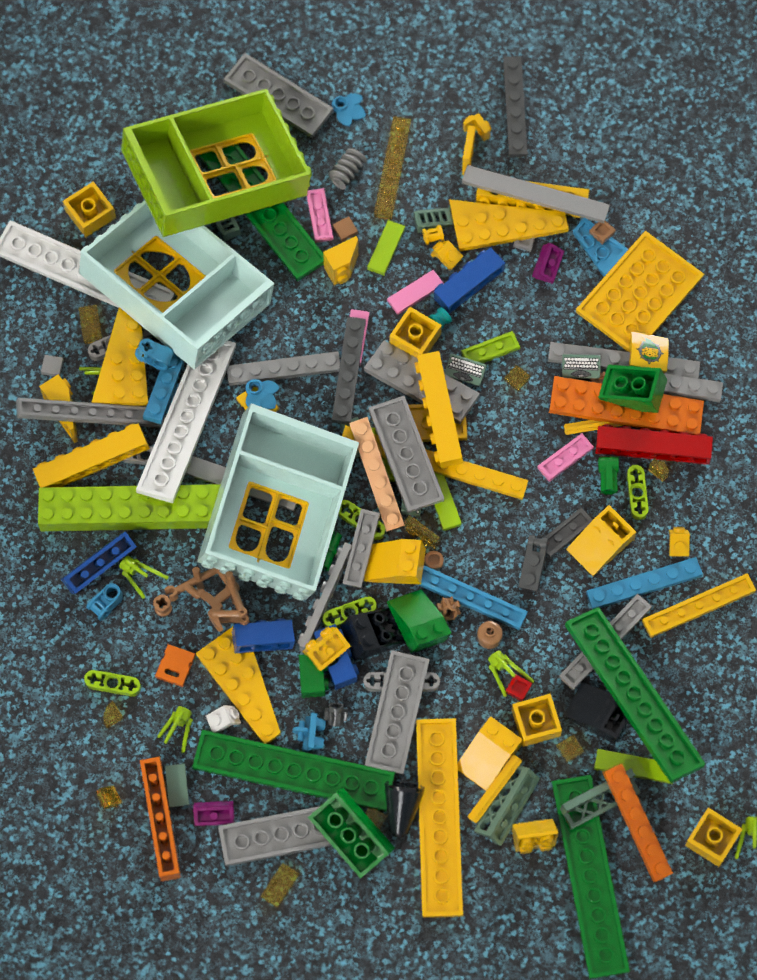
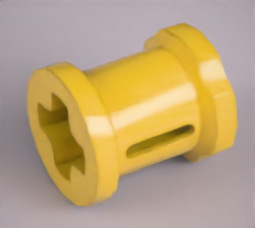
M441 225L428 230L422 229L426 245L438 240L444 241Z

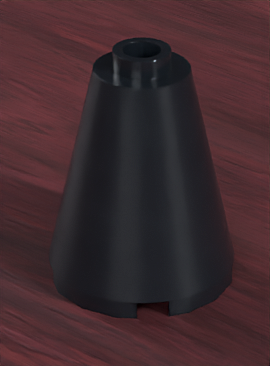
M389 781L385 782L388 829L392 836L403 838L404 834H409L424 793V786L420 785V789L415 788L416 784L393 781V785H389Z

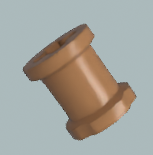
M159 595L155 597L153 605L156 614L161 617L168 616L172 611L171 601L168 596Z

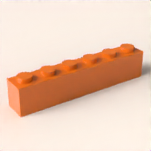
M160 757L140 760L159 877L161 882L181 878L162 763Z

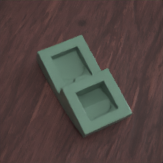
M185 763L166 765L169 807L189 805Z

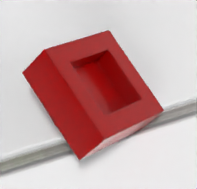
M516 675L505 692L523 701L532 687V683Z

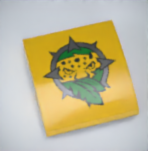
M631 332L629 366L661 368L663 373H666L668 366V338Z

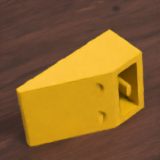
M608 505L591 521L566 550L594 576L635 539L636 531Z
M553 819L512 824L515 852L520 851L521 854L531 853L533 849L548 851L555 847L558 830Z

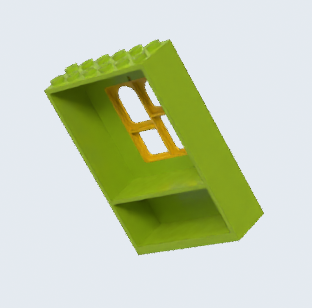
M268 89L123 128L121 151L162 237L307 196L308 188L310 187V177L312 176L311 168L306 165L304 155L298 150L296 139L291 136L289 126L284 122L280 109H277L273 95H270ZM239 143H249L255 148L256 155L252 159L236 164H229L222 151V148ZM210 151L214 152L221 164V168L202 172L195 156ZM252 166H259L267 171L268 178L263 183L251 186L248 184L242 170ZM231 172L235 173L242 188L214 196L206 180Z

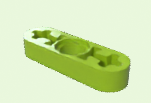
M632 465L627 471L630 513L634 519L643 520L646 518L649 510L645 472L641 466ZM633 471H637V474H640L638 476V483H635V477L632 475ZM639 488L643 491V495L636 497L632 494V490ZM637 502H641L640 508L644 510L642 514H638V511H635L638 506Z
M342 500L338 516L356 528L357 523L355 519L360 515L361 508L348 500ZM347 506L349 507V512H351V513L353 514L352 519H350V518H351V514L348 513L347 511H345L344 513H342V508H341V507H343V508H346ZM380 521L377 528H380L381 533L377 532L374 540H380L385 535V526Z
M364 597L328 610L323 615V624L325 627L336 624V627L339 628L348 618L344 615L346 609H353L355 615L358 614L357 605H359L361 613L375 611L377 609L376 601L372 597ZM367 602L369 605H372L371 610H368L367 608L361 609L365 607V603ZM338 612H341L343 621H340ZM332 616L333 618H336L335 623L331 624V622L328 621V617Z
M90 670L84 677L86 686L92 690L131 697L138 695L141 691L139 680L131 676ZM93 676H96L97 680L103 681L104 686H101L102 684L99 681L91 684L89 678L91 679ZM112 678L118 680V685L115 688L107 686V682ZM122 680H124V685H131V683L134 682L135 686L137 687L133 688L132 691H129V687L123 686V690H120L122 687Z

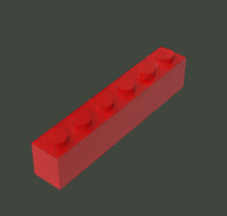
M605 424L598 426L595 454L709 465L712 456L713 437L707 434L689 435L687 432L670 433L668 430H660L658 432L651 431L648 428L637 430L628 426L616 428Z

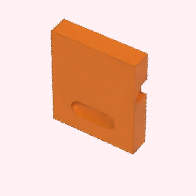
M168 644L155 677L183 687L195 659V653ZM169 670L178 673L179 676L174 677L165 673V671Z

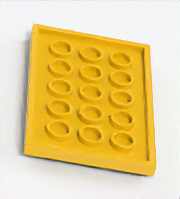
M645 231L576 308V313L626 351L630 352L631 332L653 335L704 277V273Z

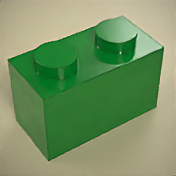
M299 655L302 698L324 697L325 690H329L328 678H324V671H327V667L319 671L307 655Z

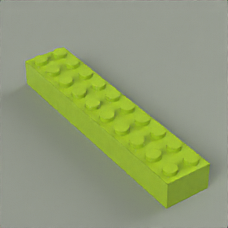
M221 484L180 485L173 503L136 493L137 486L39 488L38 526L41 532L207 529Z

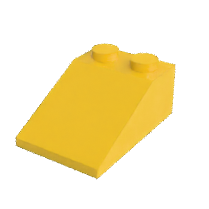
M59 374L39 386L44 400L73 401L71 397L73 393L66 378L62 379ZM59 421L74 443L78 442L76 422Z
M400 539L373 544L364 582L421 585L426 551L421 540Z
M490 716L457 763L458 771L486 791L511 756L515 755L522 746L523 739Z

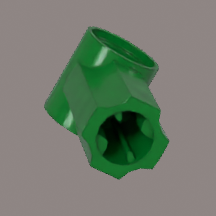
M599 456L601 493L605 495L617 493L618 456Z

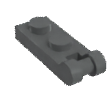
M529 535L518 585L519 588L538 592L549 538L543 537L539 539L534 535ZM534 546H540V552L534 551Z

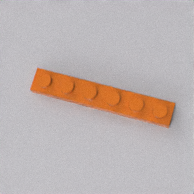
M622 763L602 772L653 882L673 874Z

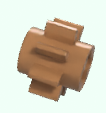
M452 596L450 598H442V601L437 604V608L444 616L445 621L455 620L457 614H461L459 609L460 603L459 601L454 602Z

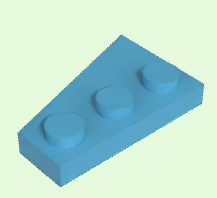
M583 218L574 228L573 235L603 277H605L628 249L612 237L602 245L589 233V230L595 224Z

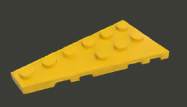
M449 199L459 252L515 242L516 240L521 241L569 232L565 212Z
M120 307L118 308L91 403L147 406L148 394L145 363L135 357V351L140 341L143 340L142 326Z
M231 627L195 654L262 743L269 744L279 737L281 732L254 652L234 653L233 627Z

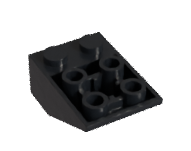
M390 608L351 615L340 625L345 639L351 646L349 649L354 661L372 657L406 644Z
M583 682L563 714L567 719L614 745L628 722V719L609 692Z

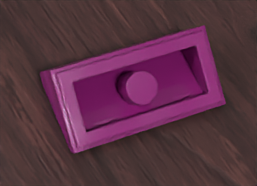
M552 243L543 245L532 277L551 284L554 283L565 251Z
M234 801L194 803V826L234 823Z

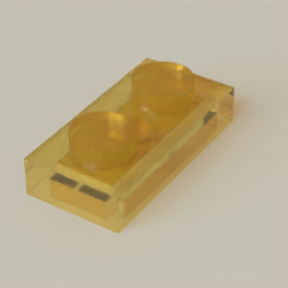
M97 304L78 307L84 344L102 339Z
M409 515L405 520L406 531L412 536H418L425 546H431L436 549L440 544V537Z

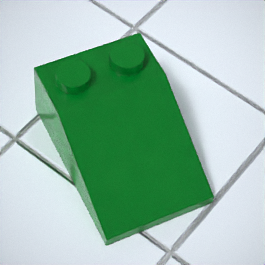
M608 365L598 398L637 411L658 413L667 378L661 368Z
M422 589L387 601L411 654L443 643L451 635L444 616Z

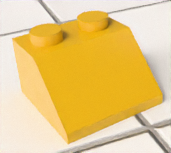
M357 236L323 252L324 268L334 285L338 283L343 284L351 278L359 255Z

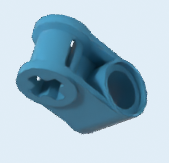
M150 339L141 340L135 351V357L139 361L162 371L168 369L174 354L171 348Z
M113 583L106 585L88 602L86 608L92 610L98 616V620H104L121 603L123 594L119 586ZM117 591L116 597H108L110 592Z

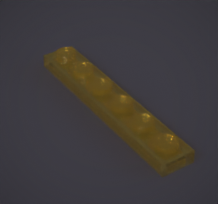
M393 116L374 211V217L389 220L393 218L411 119Z

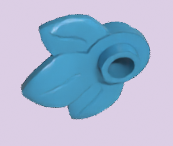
M350 93L345 97L337 96L332 101L333 111L337 113V120L341 124L350 126L352 119L360 120L366 116L364 109L359 105L363 96Z
M258 379L250 380L246 384V393L248 394L246 397L247 407L250 404H254L265 409H274L276 407V400L273 394L279 390V386L270 380L263 382ZM257 387L258 391H252V388Z

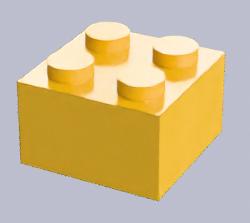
M94 181L63 200L66 213L85 238L116 218L113 206Z
M409 307L390 334L389 343L417 358V355L429 353L441 335L442 325Z
M551 693L512 704L513 717L519 736L523 739V747L561 737L562 729Z
M707 808L685 846L720 867L739 837L742 828Z

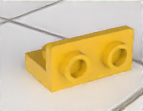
M327 627L320 632L321 636L316 640L312 639L305 645L306 648L302 651L310 658L319 671H322L351 647L341 632L335 627Z

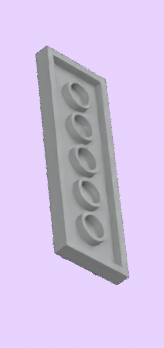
M246 53L243 54L224 78L225 84L243 95L268 89L270 95H273L277 109H280L282 112L283 120L311 138L315 136L333 113L331 106Z
M384 340L364 366V372L423 404L422 398L426 396L424 391H420L418 380H422L421 373L417 374L415 362H418V359ZM444 374L454 421L460 425L479 399L480 393Z
M405 396L368 407L407 512L411 513L443 502L444 496Z
M391 650L365 766L392 771L401 775L404 774L430 659Z
M320 806L218 826L225 866L332 846L308 818Z

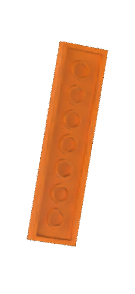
M554 376L549 413L636 428H648L654 431L668 430L670 433L687 432L689 435L700 434L704 401L663 394L658 413L641 412L600 400L598 396L602 386L601 383Z

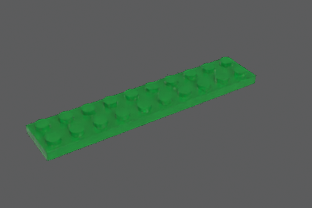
M238 144L222 148L229 164L249 160ZM210 151L199 155L210 171L221 168V164L214 152ZM255 166L242 170L248 184L251 186L266 181ZM231 172L216 177L228 193L242 188L235 173ZM284 203L245 213L249 221L297 282L324 265L322 251Z
M597 607L566 621L565 627L669 782L673 783L704 768L705 762L601 609Z
M206 730L201 732L192 767L194 770L329 799L343 787L358 806L383 812L387 811L385 782L389 781V785H393L395 772Z
M591 775L552 781L551 784L589 980L629 973L628 959L600 818L597 816L571 830L560 811L562 804L594 788ZM589 802L586 810L591 812L598 811L597 803ZM574 810L568 813L573 823L581 819V812Z

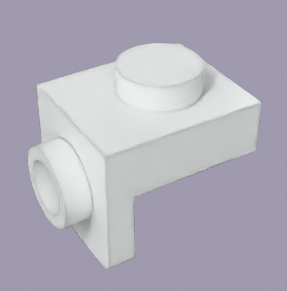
M223 705L206 715L210 728L215 733H219L231 725L241 724L239 712L234 706Z

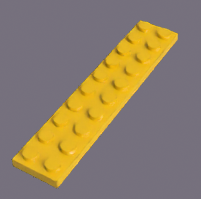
M456 718L416 719L418 789H420V785L425 787L419 804L422 918L463 917Z

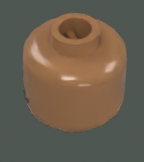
M486 621L478 628L477 640L482 647L493 649L498 647L502 641V628L496 622Z

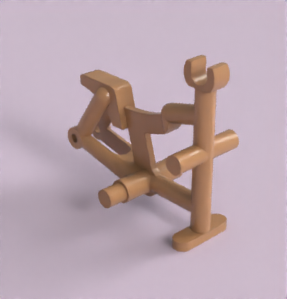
M194 567L192 569L194 576L192 579L176 587L170 585L164 589L166 595L173 593L169 595L171 602L176 601L179 597L178 594L183 591L188 592L196 599L201 598L212 607L208 611V616L218 632L223 631L221 623H240L241 625L249 623L247 610L244 608L238 592L240 587L232 571L222 574L219 569L212 568L201 573L199 567ZM218 573L226 586L219 594L213 597L204 590L203 581ZM230 597L236 610H223L222 603Z

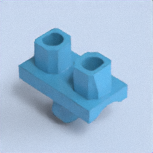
M316 713L306 716L305 721H299V727L293 728L292 732L298 735L297 740L303 741V752L323 748L324 738L315 737V731H324L326 720L318 718Z

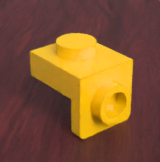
M479 113L474 116L470 115L464 120L463 130L465 132L468 131V126H475V130L483 141L490 138L491 126L487 120H483Z
M449 240L437 242L430 254L432 257H437L449 270L453 269L463 257Z
M673 527V530H669V556H689L690 533L684 527Z

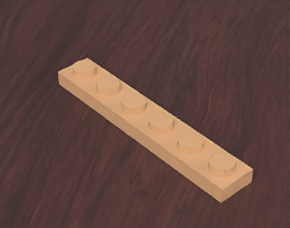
M368 417L349 423L355 441L359 442L358 451L386 532L405 526Z

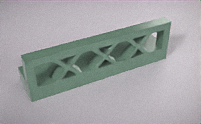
M519 766L484 813L474 831L479 835L488 837L496 845L501 846L540 778L530 768ZM520 771L519 776L513 780L515 773ZM510 788V792L503 796L504 792ZM500 805L499 811L494 813V809ZM491 822L487 831L483 830L485 825Z
M629 769L626 773L636 795H639L641 792L633 780L635 774L632 769ZM607 781L562 804L560 811L571 830L618 806L616 801L613 803L603 801L606 793H612ZM591 801L598 803V811H587V804ZM574 810L582 813L581 819L573 823L568 814Z

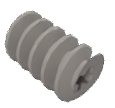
M352 148L346 150V154L342 155L341 159L334 165L333 170L329 172L330 180L343 190L346 189L345 184H350V179L355 178L353 173L358 174V168H363L362 162L367 163V158L361 152Z

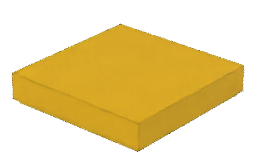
M468 126L462 161V175H464L467 165L471 166L475 144V126Z

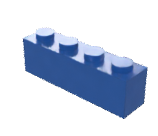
M491 247L486 251H481L474 261L467 262L460 272L453 273L447 282L441 283L435 288L434 300L450 314L505 271V262Z
M122 532L61 578V581L72 595L76 594L137 546L126 532Z

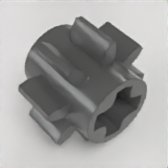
M334 702L329 704V708L325 707L324 720H329V725L338 727L343 725V721H347L348 708H344L342 703Z

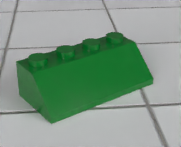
M343 787L308 817L360 879L395 849Z

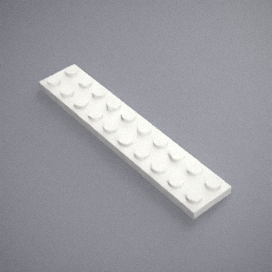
M9 221L0 237V257L119 308V306L79 274L80 250L13 221ZM128 271L130 281L137 289L149 281ZM157 283L144 294L147 298L162 302L173 301L176 296L167 287Z
M227 341L195 370L187 364L136 488V493L170 503L174 502L236 349V343Z

